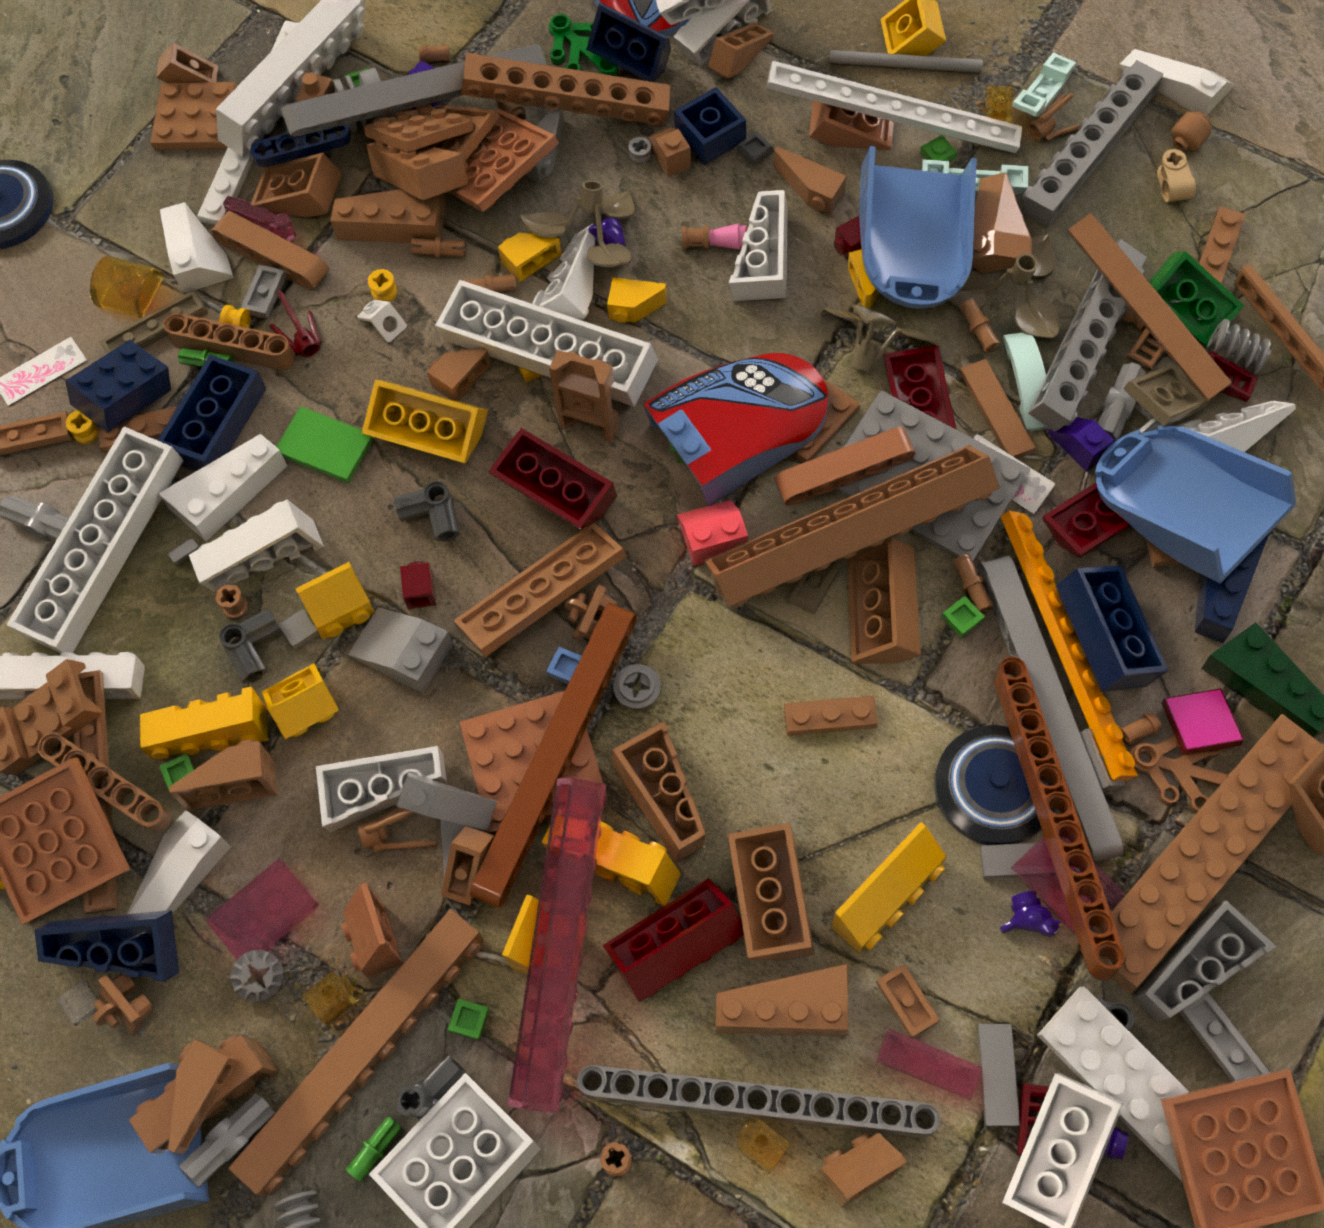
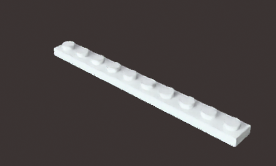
M285 21L272 50L299 23ZM229 147L227 148L197 215L201 223L216 225L227 211L232 210L253 162L250 150L242 157Z
M776 61L771 63L767 89L1015 154L1020 148L1022 126Z

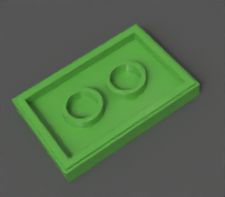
M300 406L276 447L280 450L283 458L349 484L375 438L362 434V430Z

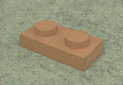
M904 964L876 981L877 986L911 1039L939 1023L938 1016Z

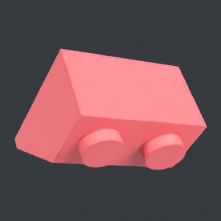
M732 500L677 514L693 566L703 564L706 559L748 541V533L741 513Z

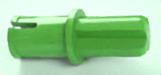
M182 348L178 353V362L184 365L203 367L210 354L233 363L234 356L232 354L213 353L210 349L200 351Z
M387 1117L368 1142L366 1140L363 1141L364 1147L345 1170L362 1183L380 1158L384 1159L383 1153L400 1133L401 1125L391 1117Z

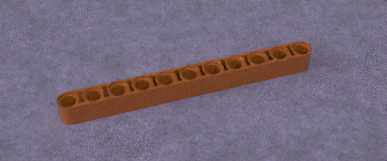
M611 603L606 605L470 889L471 897L497 908H501L630 638L637 620V613Z
M1009 656L1001 661L994 679V685L1088 971L1095 979L1107 981L1112 979L1123 965L1125 960L1124 950L1027 666L1020 658ZM1015 700H1020V701H1022L1024 704H1020V703L1016 702ZM1023 726H1028L1031 729H1033V731L1027 730ZM1032 753H1037L1042 758L1035 757ZM1041 780L1048 781L1052 786L1043 784ZM1050 808L1059 810L1061 814L1052 812ZM1060 837L1068 838L1071 843L1063 842ZM1069 866L1079 868L1081 873L1072 871ZM1079 895L1088 897L1092 903L1083 902ZM1089 925L1098 927L1102 934L1094 933ZM1099 956L1107 957L1112 962V966L1104 964Z

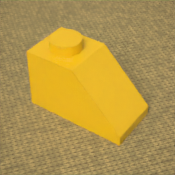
M519 232L513 237L507 238L498 246L501 263L511 274L515 275L519 283L562 255L558 237H541L532 233Z
M861 249L849 253L848 271L862 306L871 309L880 292L872 285L865 272Z
M612 278L607 302L609 320H615L619 323H636L665 305L667 301L666 284Z

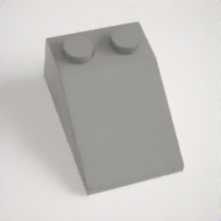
M378 607L348 653V657L424 694L453 647V643L448 631L432 623Z

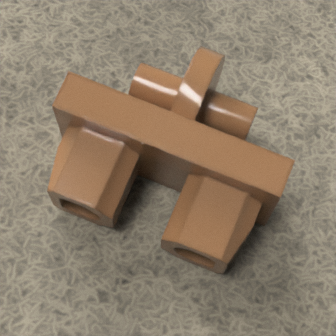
M598 584L596 590L591 592L587 604L584 603L587 596L583 593H578L576 599L568 598L564 607L570 611L568 620L576 622L578 615L581 616L572 636L573 639L579 642L583 637L590 639L598 621L593 619L595 613L602 615L608 603L616 605L617 602L604 594L605 587Z
M125 973L111 980L107 975L103 976L98 980L101 986L99 994L107 1004L101 998L94 1002L93 1005L98 1011L93 1016V1021L97 1026L108 1023L111 1028H115L120 1024L116 1017L117 1015L130 1033L134 1035L141 1030L140 1022L152 1012V1004L143 994L130 1003L126 1000L125 996L135 990V984L129 976H125Z

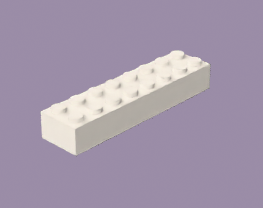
M321 0L216 108L218 141L244 157L255 142L259 141L265 133L269 134L280 117L284 118L281 109L295 102V98L303 84V75L312 72L321 76L326 69L329 70L334 65L336 58L341 53L344 54L348 50L350 43L355 38L361 37L365 30V0Z
M459 280L435 325L447 342L470 350L484 348L488 351L490 357L550 378L549 368L557 350L575 352L581 357L592 360H603L612 365L614 382L610 389L611 399L635 407L658 361L657 355L650 343Z
M122 428L8 621L7 626L21 636L54 651L73 653L162 498L159 493L169 487L184 461L172 446L129 428Z

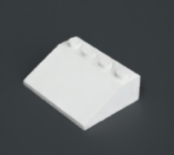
M465 1073L369 1175L418 1228H469L537 1155L541 1148Z

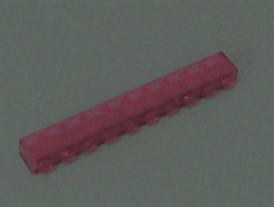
M557 778L507 1106L523 1110L558 1113L559 1105L563 1098L562 1084L564 1070L568 1064L569 1036L573 1030L572 1016L574 1003L578 995L577 981L579 969L583 961L582 947L587 932L588 906L592 899L591 886L593 873L597 865L596 852L598 840L601 836L602 811L606 803V784L579 778Z

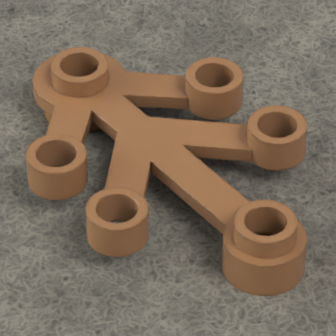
M1174 734L1155 746L1150 743L1136 744L1130 751L1135 761L1134 767L1139 772L1148 773L1160 791V801L1165 805L1175 804L1180 794L1176 787L1169 784L1161 769L1172 772L1190 799L1189 806L1194 813H1197L1200 809L1195 805V800L1199 799L1205 803L1209 798L1200 792L1192 778L1220 786L1229 776V774L1193 765L1207 757H1217L1222 749H1218L1216 752L1207 751L1182 755L1177 759H1172L1163 755L1175 748L1180 749ZM1139 755H1147L1150 759V762H1142L1139 758ZM1164 791H1171L1174 794V799H1167L1164 796Z

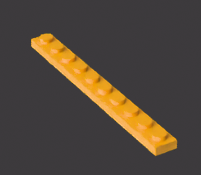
M1007 511L1000 516L1089 728L1093 730L1094 740L1100 754L1103 755L1111 780L1129 781L1138 776L1134 767V758L1126 749L1122 739V730L1114 721L1111 714V705L1107 698L1104 697L1057 591L1054 572L1046 563L1043 556V547L1036 539L1032 530L1033 524L1026 514Z

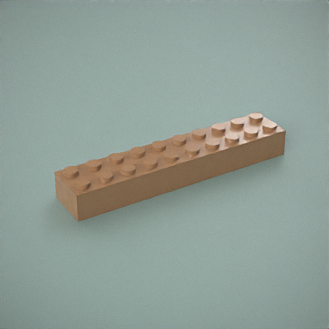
M968 445L705 560L716 590L728 607L732 605L741 606L747 603L750 597L759 593L761 595L771 593L776 589V586L784 582H796L807 572L823 570L830 566V562L839 558H851L857 554L858 550L867 546H878L884 542L885 538L894 534L896 536L906 534L911 530V527L920 523H931L937 520L938 515L942 513L961 510L965 507V503L972 500L986 499L992 495L993 491L1000 489L990 457Z
M1281 714L1111 912L1125 954L1124 963L1112 980L1129 994L1139 987L1292 805L1288 782L1323 745L1285 715ZM1097 928L1094 932L1097 934H1102L1099 928ZM1099 956L1104 964L1112 966V962L1107 957Z

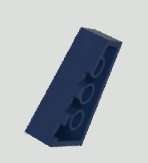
M1269 534L1221 583L1200 574V591L1195 621L1196 633L1220 643L1225 642L1234 628Z
M172 910L51 921L34 930L39 962L76 968L82 966L106 973L113 971L125 973V976L137 978L143 976L165 982L179 973Z

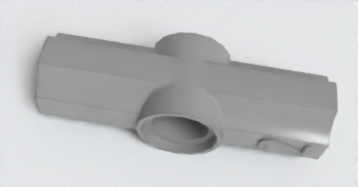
M1132 362L1130 364H1123L1114 387L1110 388L1102 408L1103 413L1098 421V424L1114 439V442L1118 440L1126 419L1129 420L1136 400L1123 388L1128 381L1141 377L1146 373L1141 368V365Z
M10 495L9 497H4L0 503V517L2 519L22 526L32 535L44 540L47 537L57 540L69 520V517L61 515L56 509L42 502H38L36 505L17 496Z
M255 1093L230 1118L226 1117L219 1122L205 1137V1142L178 1166L179 1169L199 1189L225 1163L228 1164L233 1161L248 1146L250 1139L267 1124L275 1112L262 1097Z

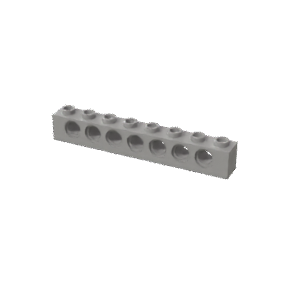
M1138 60L1134 62L1130 69L1126 67L1120 75L1117 85L1112 84L1108 89L1103 102L1100 100L1097 102L1090 118L1085 117L1077 134H1071L1067 139L1064 150L1062 152L1058 151L1054 155L1050 167L1047 170L1043 169L1037 177L1036 184L1026 189L1022 197V201H1024L1022 213L1049 228L1158 92L1163 73Z
M1122 239L1117 241L1118 246L1143 274L1144 269L1142 266L1147 257ZM1098 269L1028 414L1054 432L1064 425H1071L1077 417L1078 412L1075 410L1088 393L1085 390L1088 383L1097 374L1095 367L1107 352L1105 348L1107 342L1116 333V328H1114L1116 322L1122 318L1126 311L1124 300Z

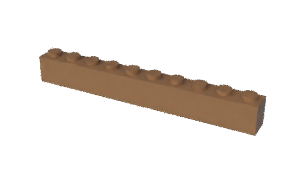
M450 909L228 1169L256 1195L266 1198L268 1194L270 1196L275 1194L285 1181L283 1176L291 1167L296 1168L305 1159L308 1153L306 1149L314 1140H320L330 1128L329 1122L337 1113L341 1114L349 1107L353 1100L351 1096L358 1087L363 1088L370 1082L375 1074L374 1068L381 1060L386 1061L397 1048L395 1044L403 1034L406 1036L412 1032L418 1023L417 1017L422 1011L433 1007L440 997L439 991L446 983L450 985L455 981L461 972L460 966L467 958L471 960L482 947L481 941L483 940L481 934Z

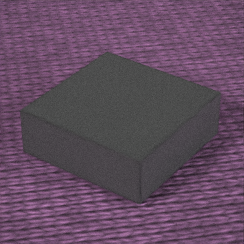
M756 131L737 144V151L755 166L773 153V146Z

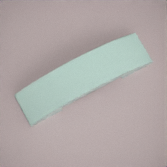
M1052 53L1043 64L1040 75L1027 91L1023 89L1014 100L1012 107L1036 117L1043 114L1063 88L1076 62Z
M924 159L922 161V171L962 175L965 170L949 168V161ZM1002 165L1000 171L976 170L975 198H977L981 178L1004 172L1007 173L1015 194L1025 192L1028 188V166Z
M1024 333L1003 335L1007 359L1012 363L1021 400L1019 409L1023 425L1027 432L1050 429L1028 414L1046 377L1037 343L1033 335Z

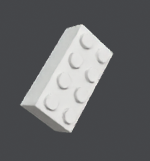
M1055 1073L1002 1203L1051 1228H1074L1124 1103L1061 1073Z

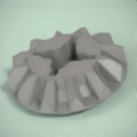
M629 665L616 675L613 684L614 695L621 706L629 707L632 711L640 708L645 710L647 706L656 702L657 697L661 693L660 678L652 668L646 665ZM640 678L642 687L646 689L640 690L636 697H634L633 689L629 687L635 686Z
M252 950L243 954L237 959L231 971V983L234 991L244 1000L260 1002L271 998L278 991L283 980L281 963L273 954L264 950ZM249 964L258 971L269 967V970L262 977L265 988L256 981L245 985V982L251 976Z

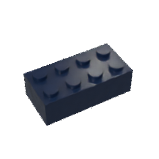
M210 354L157 441L172 446L184 460L181 466L194 471H198L227 454L266 391L259 372Z
M1121 565L1076 568L1056 585L1102 692L1146 687L1169 671Z

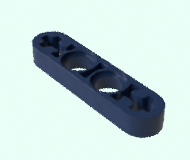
M348 124L296 137L290 136V133H285L255 142L250 148V153L256 165L268 167L343 147L350 142L351 132ZM341 131L342 135L336 136V132ZM327 134L329 139L326 140L324 135ZM317 136L320 138V141L316 144L307 143L310 137ZM287 143L295 144V147L290 151L282 150V147ZM266 151V155L261 156V152Z

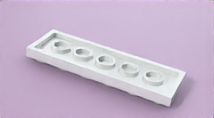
M1084 986L1079 987L1037 1036L1088 1087L1124 1103L1118 1118L1182 1181L1160 1099L1188 1093L1189 1091Z

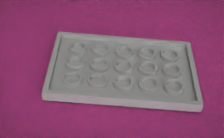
M881 390L844 447L890 429L904 427L916 454L905 463L837 488L834 491L849 498L971 445L990 457L1000 489L993 491L992 495L986 499L972 500L965 503V507L961 510L942 513L938 515L937 520L931 523L917 524L911 527L909 532L956 558L970 554L974 563L999 523L1000 516L1005 513L1028 476L1030 468Z

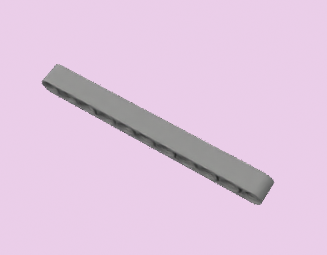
M539 44L489 55L491 57L547 65ZM465 61L294 102L284 106L281 112L290 136L296 137L461 96Z
M1010 556L982 562L979 564L980 576L984 577L985 589L994 604L993 611L1010 656L1020 658L1027 666L1093 862L1123 855V844L1014 562Z
M597 1065L586 1066L579 1072L577 1077V1085L581 1093L587 1099L594 1101L916 1138L931 1136L937 1130L941 1121L937 1108L923 1102ZM591 1075H598L602 1078L601 1086L595 1091L587 1090L584 1085L585 1080ZM623 1079H631L635 1083L634 1090L627 1095L620 1094L617 1091L618 1083ZM656 1082L664 1083L668 1088L666 1095L662 1098H653L649 1094L650 1087ZM695 1086L700 1090L701 1094L698 1100L687 1102L683 1099L682 1092L686 1087ZM720 1090H728L732 1093L734 1099L731 1104L721 1106L714 1099L716 1093ZM759 1093L765 1097L767 1103L764 1108L755 1110L749 1106L748 1098L752 1094ZM787 1097L795 1098L799 1103L800 1109L793 1114L786 1113L781 1107L782 1100ZM819 1101H826L831 1105L833 1113L829 1117H820L816 1114L814 1105ZM852 1105H860L865 1110V1119L862 1121L852 1120L848 1115V1108ZM887 1108L895 1110L899 1116V1122L896 1125L886 1124L881 1116L882 1110ZM919 1112L927 1113L932 1119V1127L929 1129L920 1128L915 1122L916 1114Z

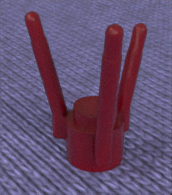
M278 291L277 294L297 329V332L294 334V342L274 324H270V328L276 334L282 335L288 340L296 356L300 354L302 357L313 356L320 350L322 340L318 335L312 312H307L311 329L309 331L306 328H302L283 292Z

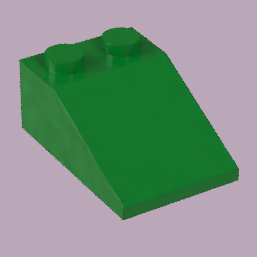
M1186 251L1172 253L1149 281L1151 286L1195 339L1205 348H1207V344L1217 325L1224 319H1228L1231 322L1245 306Z

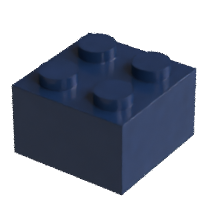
M717 87L674 111L675 129L680 130L691 151L704 165L736 147L737 144L746 139V119Z

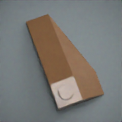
M1006 172L980 179L975 203L972 265L980 274L1012 268L1020 254L1028 253L1032 255V238L1025 225V219L1016 201L1017 198Z

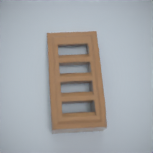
M1145 328L1127 357L1152 370L1165 350L1156 340L1149 337L1151 333ZM1144 342L1158 348L1157 352L1144 346ZM1139 349L1152 356L1151 361L1138 355Z

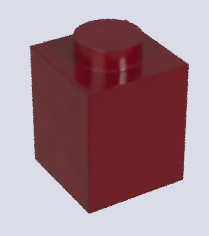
M859 216L836 228L834 247L838 254L843 255L847 260L849 259L850 252L861 250Z
M415 561L406 566H400L403 599L408 610L437 605L434 575L429 562Z

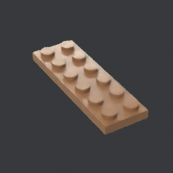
M593 523L453 621L465 637L486 657L627 555L623 547Z

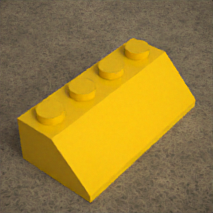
M375 379L362 434L466 463L482 437L488 410L388 381Z
M922 822L915 827L834 914L832 929L859 954L865 948L871 951L883 937L879 933L887 925L892 928L904 915L901 912L902 908L908 902L914 905L925 892L922 887L929 880L934 883L946 870L942 865L947 856Z

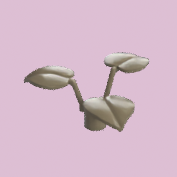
M589 180L582 183L581 197H576L575 206L568 220L564 215L556 212H541L531 215L520 213L522 224L531 233L541 237H557L565 234V227L571 226L581 205L584 212L596 215L599 246L588 249L587 259L592 264L601 267H616L628 265L631 262V254L625 246L619 243L605 245L601 224V215H605L608 218L625 219L634 214L635 206L630 190L603 198V184L598 181Z
M1050 234L1032 237V255L1028 253L1020 254L1013 267L1008 268L1006 273L988 288H985L986 281L984 277L978 272L971 270L963 287L949 301L959 308L964 301L974 298L978 307L982 308L987 302L985 294L992 292L1005 279L1011 277L1014 283L1026 285V304L1019 306L1015 312L1017 327L1024 334L1033 335L1036 338H1056L1060 329V320L1055 306L1043 297L1036 298L1033 301L1030 299L1031 285L1033 283L1032 277H1046L1055 268L1056 259Z
M852 304V308L860 317L851 312L833 307H824L821 315L834 314L850 320L857 327L856 343L853 348L855 352L850 365L867 372L871 371L875 359L881 358L882 353L897 336L925 340L932 346H939V350L941 349L940 344L933 338L916 330L897 327L877 351L878 345L870 342L876 322L896 325L893 319L882 313L872 312L866 307ZM870 323L866 339L861 341L863 324L867 325Z

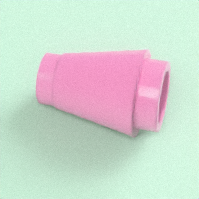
M737 223L710 230V246L741 250L744 233L748 229L747 225Z

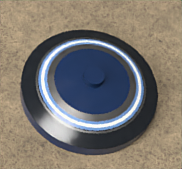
M0 160V249L18 245L34 236L45 225L53 208V192L45 176L33 165L18 160Z
M987 725L970 729L956 737L946 747L936 768L934 789L938 806L953 828L965 837L985 845L1019 844L1029 840L1042 830L1007 726ZM1032 753L1035 757L1042 758L1039 754ZM1041 780L1043 784L1052 786L1048 781Z

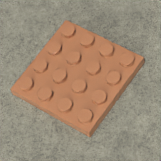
M498 108L496 112L499 119L494 124L492 130L479 143L478 148L465 161L468 184L448 191V193L484 212L492 207L501 195L509 191L522 176L529 173L533 166L543 157L551 153L552 149L559 144L554 134Z
M565 691L459 722L478 793L481 796L497 801L488 828L491 835H496ZM587 729L544 820L555 817L558 810L569 813L570 811L608 801Z
M78 757L71 758L0 796V878L22 925L130 871V867Z
M1283 1069L1160 1099L1195 1228H1257L1324 1210V1184L1290 1069Z

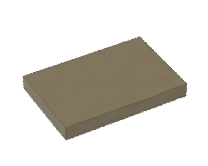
M1168 365L1128 381L1123 388L1164 427L1205 409L1211 402V400L1207 402L1194 385L1173 365Z

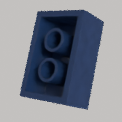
M128 340L65 381L70 405L107 432H110L171 391L168 366L131 340Z

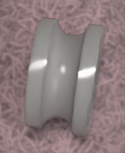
M636 137L629 142V157L633 162L641 164L650 160L652 156L651 142L647 138Z

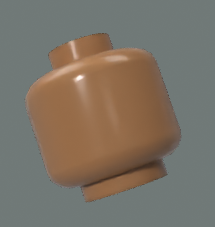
M1200 111L1185 113L1171 130V136L1174 140L1173 145L1183 152L1186 150L1197 151L1212 132L1210 119Z

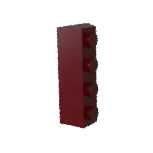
M520 428L488 471L493 477L580 530L600 520L617 498L613 482L523 428Z
M708 878L608 941L603 947L636 999L641 1002L646 998L654 996L658 990L672 981L680 979L686 972L698 964L708 961L712 955L726 946L736 943L740 937L744 936L742 921L733 903Z

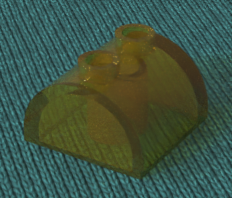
M104 256L96 264L91 276L90 296L92 302L97 307L142 318L158 290L164 274L155 267L113 256Z

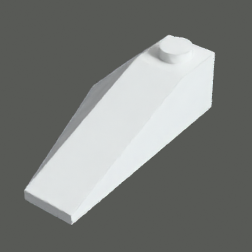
M1134 49L1119 65V68L1122 70L1126 67L1130 69L1134 62L1138 60L1163 73L1158 92L1192 112L1200 111L1206 116L1234 86V83L1213 71Z
M185 202L160 209L171 268L183 293L234 278L227 254Z
M591 225L574 235L560 257L562 263L547 277L550 284L545 291H538L532 304L579 320H583L588 315V307L593 296L594 264L587 259V251L589 248L595 247V237L588 232V228Z
M1270 401L1242 408L1241 413L1216 414V420L1202 423L1201 419H1195L1177 426L1193 430L1245 452L1291 414L1296 407L1293 403Z
M185 810L164 834L127 914L172 910L173 914L231 846L199 818Z

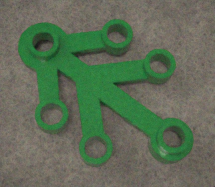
M557 14L551 18L548 28L550 34L554 36L553 49L550 51L552 64L561 65L565 62L563 44L564 39L571 43L569 63L566 65L567 69L581 71L579 65L581 52L598 68L599 74L617 76L618 66L586 50L589 37L576 34L589 33L590 36L594 22L572 23L569 17L564 14Z

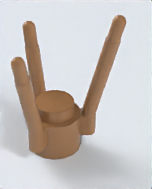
M1073 93L1067 96L1062 94L1043 114L1028 123L1029 133L1035 140L1039 141L1044 138L1046 142H1049L1055 137L1078 130L1080 124L1053 132L1056 123L1052 115L1074 97Z
M400 807L378 818L369 820L367 823L358 825L359 836L364 848L373 846L375 852L385 849L434 847L438 843L435 840L384 843V839L389 838L387 825L415 813Z

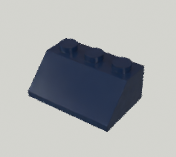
M600 3L586 50L649 82H654L665 71L671 47L667 36Z

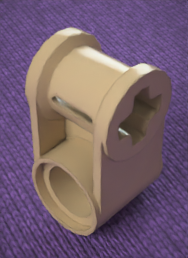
M1177 149L1167 150L1162 157V165L1157 170V178L1164 201L1168 203L1193 199L1196 194V184L1185 154Z

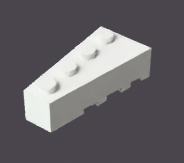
M259 434L160 492L159 495L172 513L202 539L208 541L287 467V464L280 450Z
M438 746L316 766L322 827L329 832H333L398 804L408 772L443 784L447 783L443 752Z

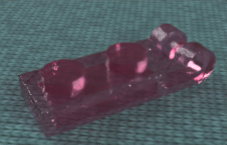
M227 196L223 202L226 212L231 211L289 242L296 237V232L293 226H291L290 217L286 213L276 215L264 207L258 208L249 204L244 199H236L231 196Z

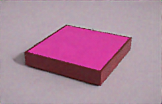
M1221 688L1163 699L1161 704L1183 756L1241 746L1244 742V738Z

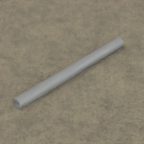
M841 50L830 51V63L981 73L983 60Z

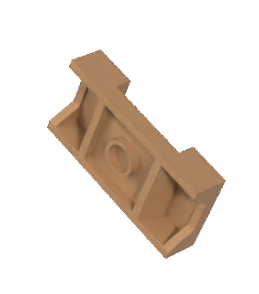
M557 350L549 371L560 428L567 429L581 420L601 426L606 442L612 443L619 427L618 411L612 408L610 389L614 382L612 365L603 360L581 357L575 352Z
M70 659L64 660L46 674L47 683L13 708L5 706L0 708V773L20 774L42 758L38 752V743L44 735L57 733L68 739L102 714L101 709L84 695L78 674L86 668L85 663Z

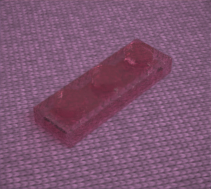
M890 1029L886 1033L876 1061L968 1100L972 1099L982 1070L981 1066Z

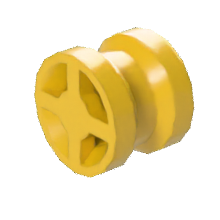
M378 269L369 275L368 286L374 300L391 302L396 298L398 289L394 276L390 271Z
M225 305L220 313L219 322L249 328L251 313L246 308L237 310L232 305Z
M78 410L70 413L66 419V427L74 439L80 444H89L98 438L97 424Z

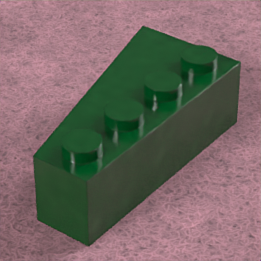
M1256 622L1210 654L1201 669L1208 674L1213 673L1223 680V684L1232 691L1237 690L1250 700L1249 703L1257 709L1262 708L1272 715L1274 721L1283 714L1313 738L1324 732V695Z

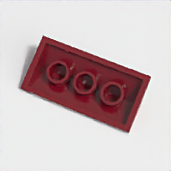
M939 346L884 354L891 396L957 430Z
M1096 483L1043 515L1042 518L1059 546L1078 558L1083 557L1130 527L1127 522L1103 502L1098 493Z

